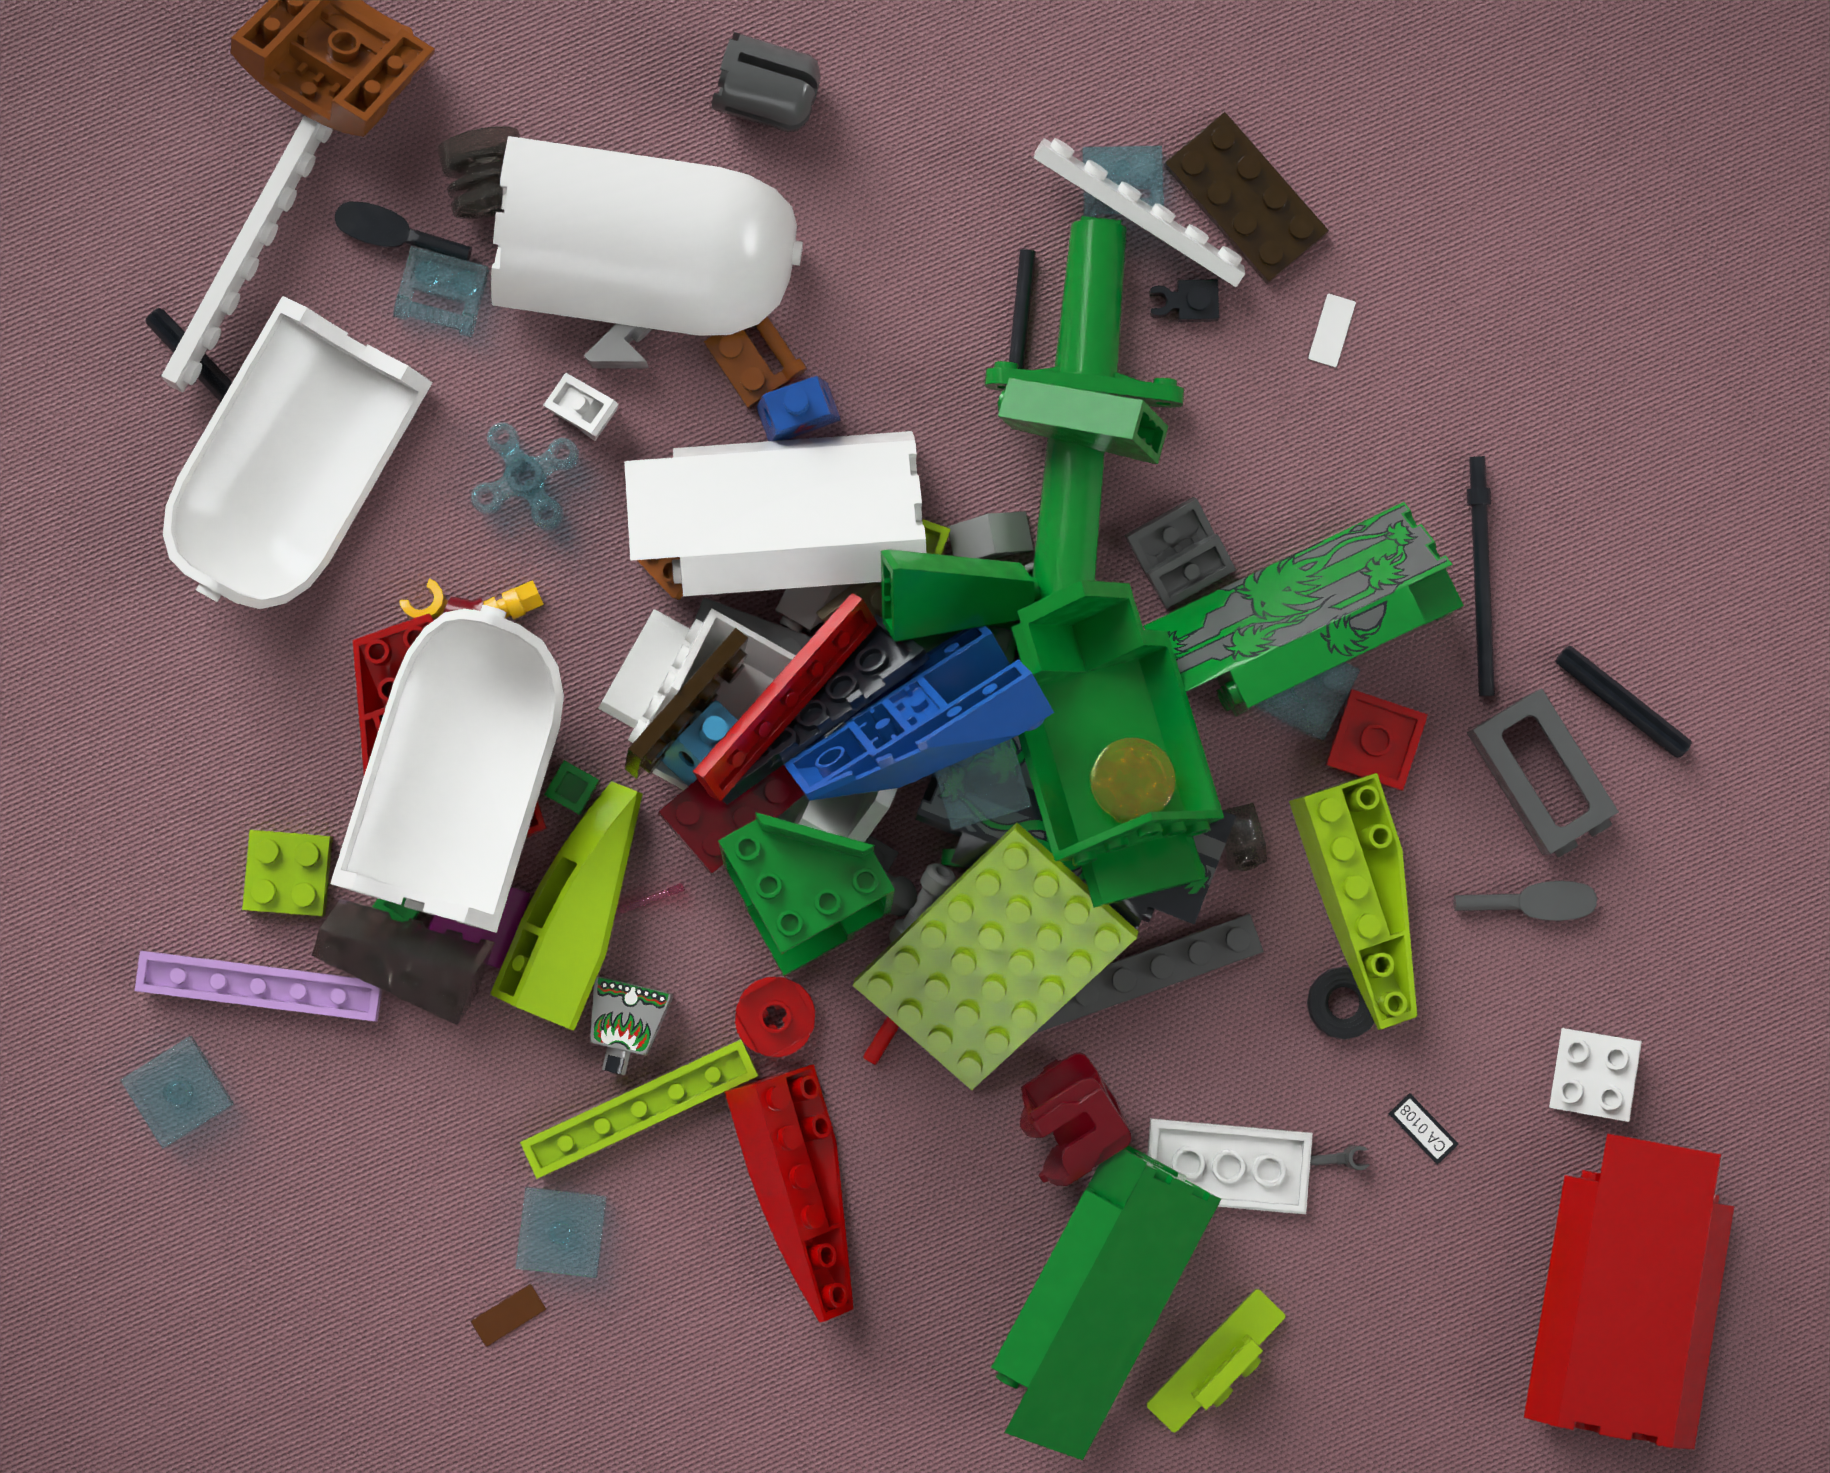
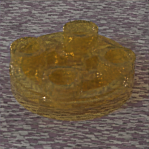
M1124 738L1108 745L1096 759L1090 773L1091 788L1100 807L1113 816L1116 821L1125 823L1146 813L1161 812L1174 792L1175 772L1169 757L1157 745L1140 738Z

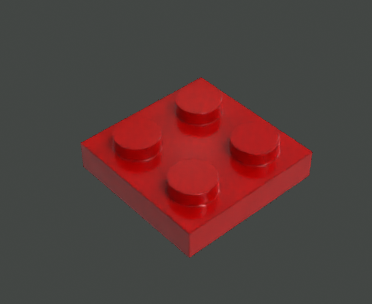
M1354 689L1349 690L1325 766L1359 778L1377 773L1381 785L1403 791L1428 714Z

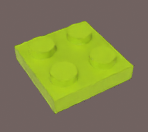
M250 830L242 910L325 917L333 837Z

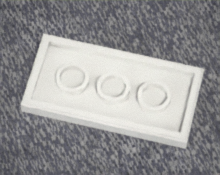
M1150 1118L1147 1155L1185 1175V1179L1221 1198L1218 1207L1306 1214L1313 1133Z

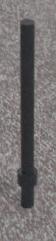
M1485 456L1469 457L1470 489L1466 491L1467 506H1471L1478 691L1479 697L1495 696L1487 505H1491V488H1487Z

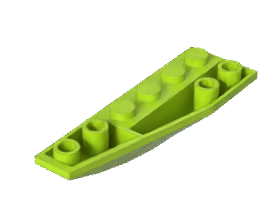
M1374 773L1290 800L1289 804L1326 912L1356 984L1378 1030L1417 1017L1403 850L1378 774Z
M611 781L588 809L559 850L541 880L520 921L490 995L521 1010L573 1031L575 1030L607 953L642 793Z

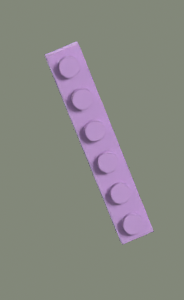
M140 951L134 991L378 1021L383 981Z

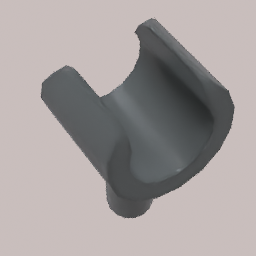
M1350 1145L1343 1152L1336 1154L1311 1155L1310 1163L1311 1166L1345 1164L1350 1169L1364 1170L1369 1164H1355L1352 1158L1356 1151L1368 1149L1364 1146Z

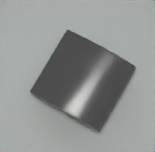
M1195 497L1186 500L1124 535L1141 568L1166 609L1236 570L1219 535L1214 533L1199 501Z

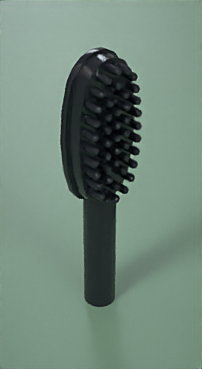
M349 201L340 205L335 212L337 227L345 234L359 241L381 247H398L407 243L468 262L470 259L472 247L411 229L408 222L402 216L379 205Z

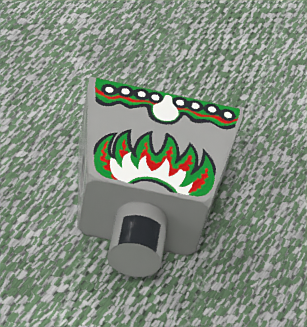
M597 976L593 991L590 1042L607 1046L602 1070L625 1075L631 1052L645 1056L649 1054L672 1001V993Z

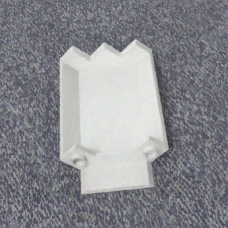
M913 432L673 448V458L624 461L630 561L680 557V559L672 560L674 584H682L683 596L881 582L880 551L890 549L927 553L925 527L922 522L919 475H917L916 443Z

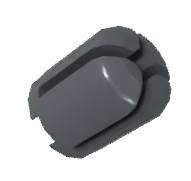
M733 32V39H729L720 67L721 74L718 83L720 90L718 94L714 93L712 110L785 132H795L801 129L810 118L812 105L818 92L821 79L818 61L809 54Z

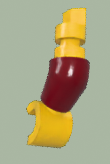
M429 578L426 587L434 595V600L428 608L418 610L413 608L409 600H400V606L409 620L428 613L435 620L445 612L460 609L481 611L482 605L501 609L506 612L505 619L512 616L513 620L526 615V612L544 605L533 580L501 593L503 598L497 601L494 597L485 601L482 598L472 601L453 596L447 600L437 582Z

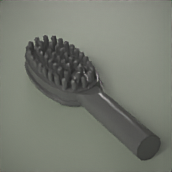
M1549 881L1530 885L1523 889L1521 894L1454 895L1453 905L1454 911L1522 910L1524 914L1532 918L1562 921L1588 916L1597 905V896L1594 890L1586 884L1573 881Z

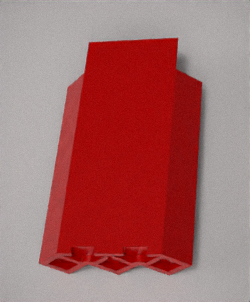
M1607 1134L1601 1173L1582 1170L1581 1177L1564 1175L1524 1418L1565 1429L1574 1430V1428L1590 1430L1603 1436L1625 1440L1633 1438L1649 1441L1663 1447L1695 1449L1735 1207L1719 1203L1720 1195L1715 1194L1721 1154Z

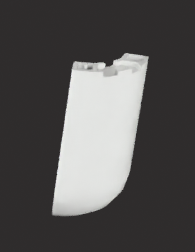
M508 136L500 178V187L503 190L501 209H504V213L496 212L493 244H498L495 263L491 269V298L493 306L703 336L731 335L755 326L780 305L790 281L792 265L800 266L803 242L796 241L797 223L792 206L773 187L751 175L716 166Z
M284 296L281 297L177 477L166 504L163 537L169 559L186 576L199 582L196 591L218 602L222 595L237 604L257 609L286 604L310 588L330 563L433 383L408 365L368 344L364 346L347 336L348 333L327 321L309 308Z
M482 605L481 611L460 609L445 612L427 625L408 649L391 689L330 883L331 885L400 905L403 898H405L404 907L497 933L560 729L564 700L559 667L545 643L521 625L505 619V611Z

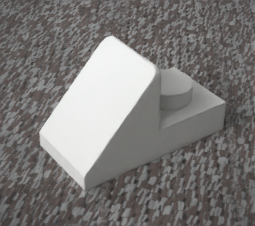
M567 373L564 374L543 405L555 415L576 426L594 441H596L618 409L616 401Z

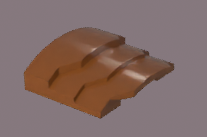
M268 0L231 37L230 50L231 55L256 81L296 111L331 129L362 137L387 113L388 105L411 82V78L435 52V48L414 36L412 28L385 16L362 0Z

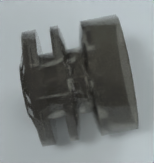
M510 126L480 128L450 137L438 146L437 150L443 174L445 177L458 179L447 187L449 197L454 199L451 202V209L456 218L495 217L496 212L504 213V209H501L503 190L500 187V178L508 136L521 138L518 129Z

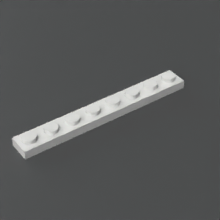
M304 115L161 375L168 386L183 393L187 385H193L199 377L202 369V364L200 363L207 349L212 350L217 344L221 335L219 326L226 314L231 315L235 311L240 300L238 292L245 279L249 281L254 276L259 265V259H257L264 245L269 246L274 240L278 230L277 220L282 211L287 212L292 207L297 195L295 188L300 178L309 175L315 163L316 157L314 153L320 142L325 143L329 139L333 129Z

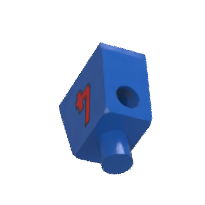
M818 376L768 392L762 396L756 407L768 441L787 440L841 421L828 382Z

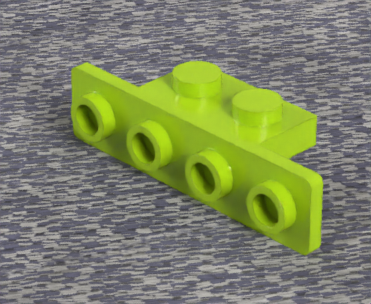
M1255 1289L1147 1401V1408L1175 1433L1201 1406L1205 1410L1212 1404L1216 1408L1219 1407L1233 1392L1230 1385L1240 1375L1244 1378L1249 1376L1261 1363L1262 1360L1258 1356L1263 1350L1259 1345L1285 1319V1314L1261 1290Z

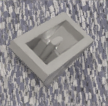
M1026 511L989 513L947 527L951 529L949 538L953 556L990 560L1033 551Z

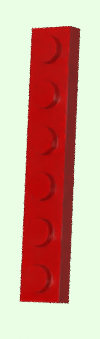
M852 593L693 770V773L709 796L721 802L742 776L875 628L878 623L863 598Z

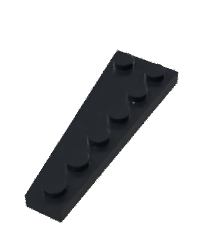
M875 614L873 617L878 623L875 628L742 776L722 801L728 805L899 681L912 676L920 666L930 659L925 649L912 639L895 642L884 626L882 618Z

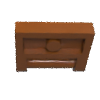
M768 316L755 325V327L783 367L782 371L776 375L772 373L745 333L752 327L731 335H713L704 341V345L748 410L757 405L764 394L784 387L807 370L802 359L795 358Z

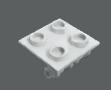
M1562 1028L1549 1108L1629 1122L1642 1041Z

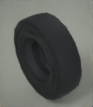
M1339 967L1329 969L1318 976L1310 987L1307 1000L1309 1016L1316 1027L1326 1035L1344 1040L1355 1038L1370 1030L1375 1023L1350 968ZM1341 987L1352 989L1359 999L1357 1012L1352 1017L1346 1019L1334 1016L1328 1005L1332 992Z

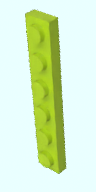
M740 1039L521 1141L520 1144L536 1179L759 1075L745 1044Z

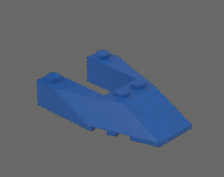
M986 626L969 628L960 631L927 652L930 659L920 666L912 676L899 681L846 719L826 738L824 736L784 765L809 801L901 788L1014 738L1025 731L1038 728L1045 718L1053 714L1054 711L1032 672L1019 659L1010 664L993 633Z

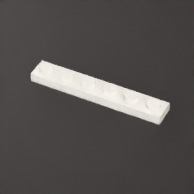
M1043 138L1035 151L1034 159L1231 285L1237 287L1245 275V267L1240 263L1242 257L1225 246H1222L1220 250L1207 242L1209 237L1203 231L1190 224L1187 228H1184L1173 221L1175 218L1174 213L1158 203H1155L1153 207L1140 199L1142 194L1130 184L1122 181L1120 185H1117L1106 178L1108 172L1097 163L1088 160L1084 164L1072 156L1075 151L1061 140L1054 138L1050 142Z

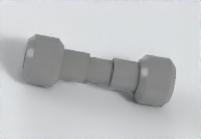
M930 864L927 866L920 879L922 889L917 896V902L914 907L910 908L904 919H898L889 933L891 942L903 933L956 881L951 869L942 864Z

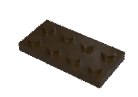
M1226 112L1222 113L1164 163V167L1267 285L1329 231Z
M735 628L632 743L627 751L624 768L636 779L644 771L651 774L665 758L666 755L663 752L671 740L674 742L691 725L690 722L698 710L703 713L718 698L719 695L716 692L721 687L723 681L725 680L728 684H731L745 667L742 663L748 656L745 652L748 642L746 635Z

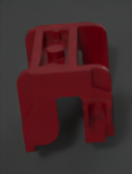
M1081 1052L1073 1053L1063 1060L1058 1061V1059H1055L1043 1067L1044 1071L1021 1087L1024 1108L1020 1117L1021 1129L1026 1136L1031 1138H1043L1053 1132L1054 1138L1058 1143L1050 1151L1045 1160L1043 1170L1038 1175L1043 1183L1050 1181L1051 1184L1056 1186H1068L1092 1171L1097 1165L1126 1148L1131 1142V1133L1118 1101L1091 1060Z

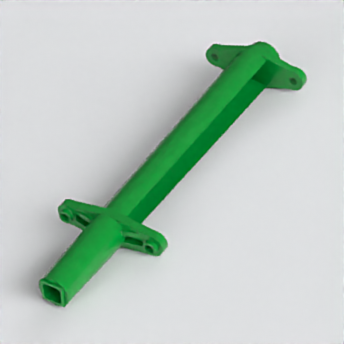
M1081 216L1080 221H1075L1071 224L1055 367L1025 370L1018 369L1017 363L998 361L994 363V368L986 369L984 385L986 388L1003 391L1006 389L1008 379L1014 378L1143 400L1148 406L1177 408L1183 406L1185 390L1177 386V380L1154 378L1152 383L1118 373L1127 232L1126 227L1121 225V220ZM1047 438L1032 575L1038 582L1039 600L1077 581H1095L1105 452ZM942 849V865L965 868L951 862L956 849Z

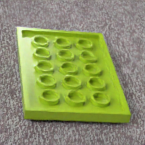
M1016 823L855 978L852 986L969 1089L973 1090L1136 940L1138 930L1109 904L1093 908L1087 885L1061 861L1055 862L1053 854L1020 824Z

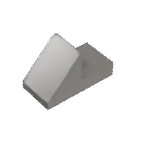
M615 324L584 357L593 368H649L647 361L629 343L633 340L636 342L641 341L652 329Z

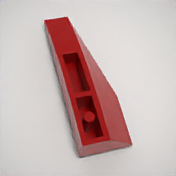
M814 1064L724 1091L746 1167L761 1209L780 1252L819 1323L825 1322L854 1310L837 1141Z

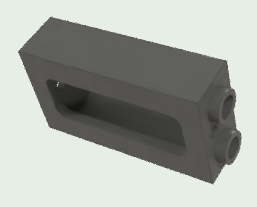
M1542 688L1532 692L1467 732L1542 855L1555 853L1557 858L1561 857L1578 846L1575 841L1576 838L1586 832H1589L1591 837L1612 825L1609 818L1619 813ZM1526 716H1532L1537 720L1589 805L1588 811L1564 827H1559L1554 823L1502 738V733L1505 729Z

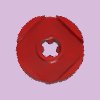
M786 977L762 978L749 985L742 993L736 1006V1030L743 1043L749 1049L764 1056L784 1057L798 1051L808 1041L815 1027V1006L809 993L800 984ZM774 1005L777 1010L785 1009L787 1015L782 1018L784 1026L777 1028L775 1024L767 1025L764 1018L769 1015L767 1011L769 1006Z

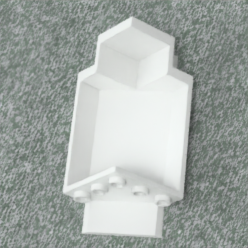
M712 608L703 622L696 619L690 629L654 609L598 709L634 728L628 741L633 743L730 633L737 628L748 637L745 649L748 656L742 663L745 667L731 684H728L725 680L723 681L721 687L716 692L719 695L716 700L739 720L796 655ZM699 710L695 713L690 724L702 714ZM839 724L837 727H835V728L832 729L830 732H828L827 734H825L824 737L826 738L827 736H829V735H830L834 730H836L841 724ZM672 740L669 742L667 748L663 753H665L668 750V748L673 744ZM681 751L684 758L694 764L692 758L687 753ZM663 762L652 772L682 790L688 787ZM897 788L809 801L806 795H804L781 814L778 819L865 842L890 808Z

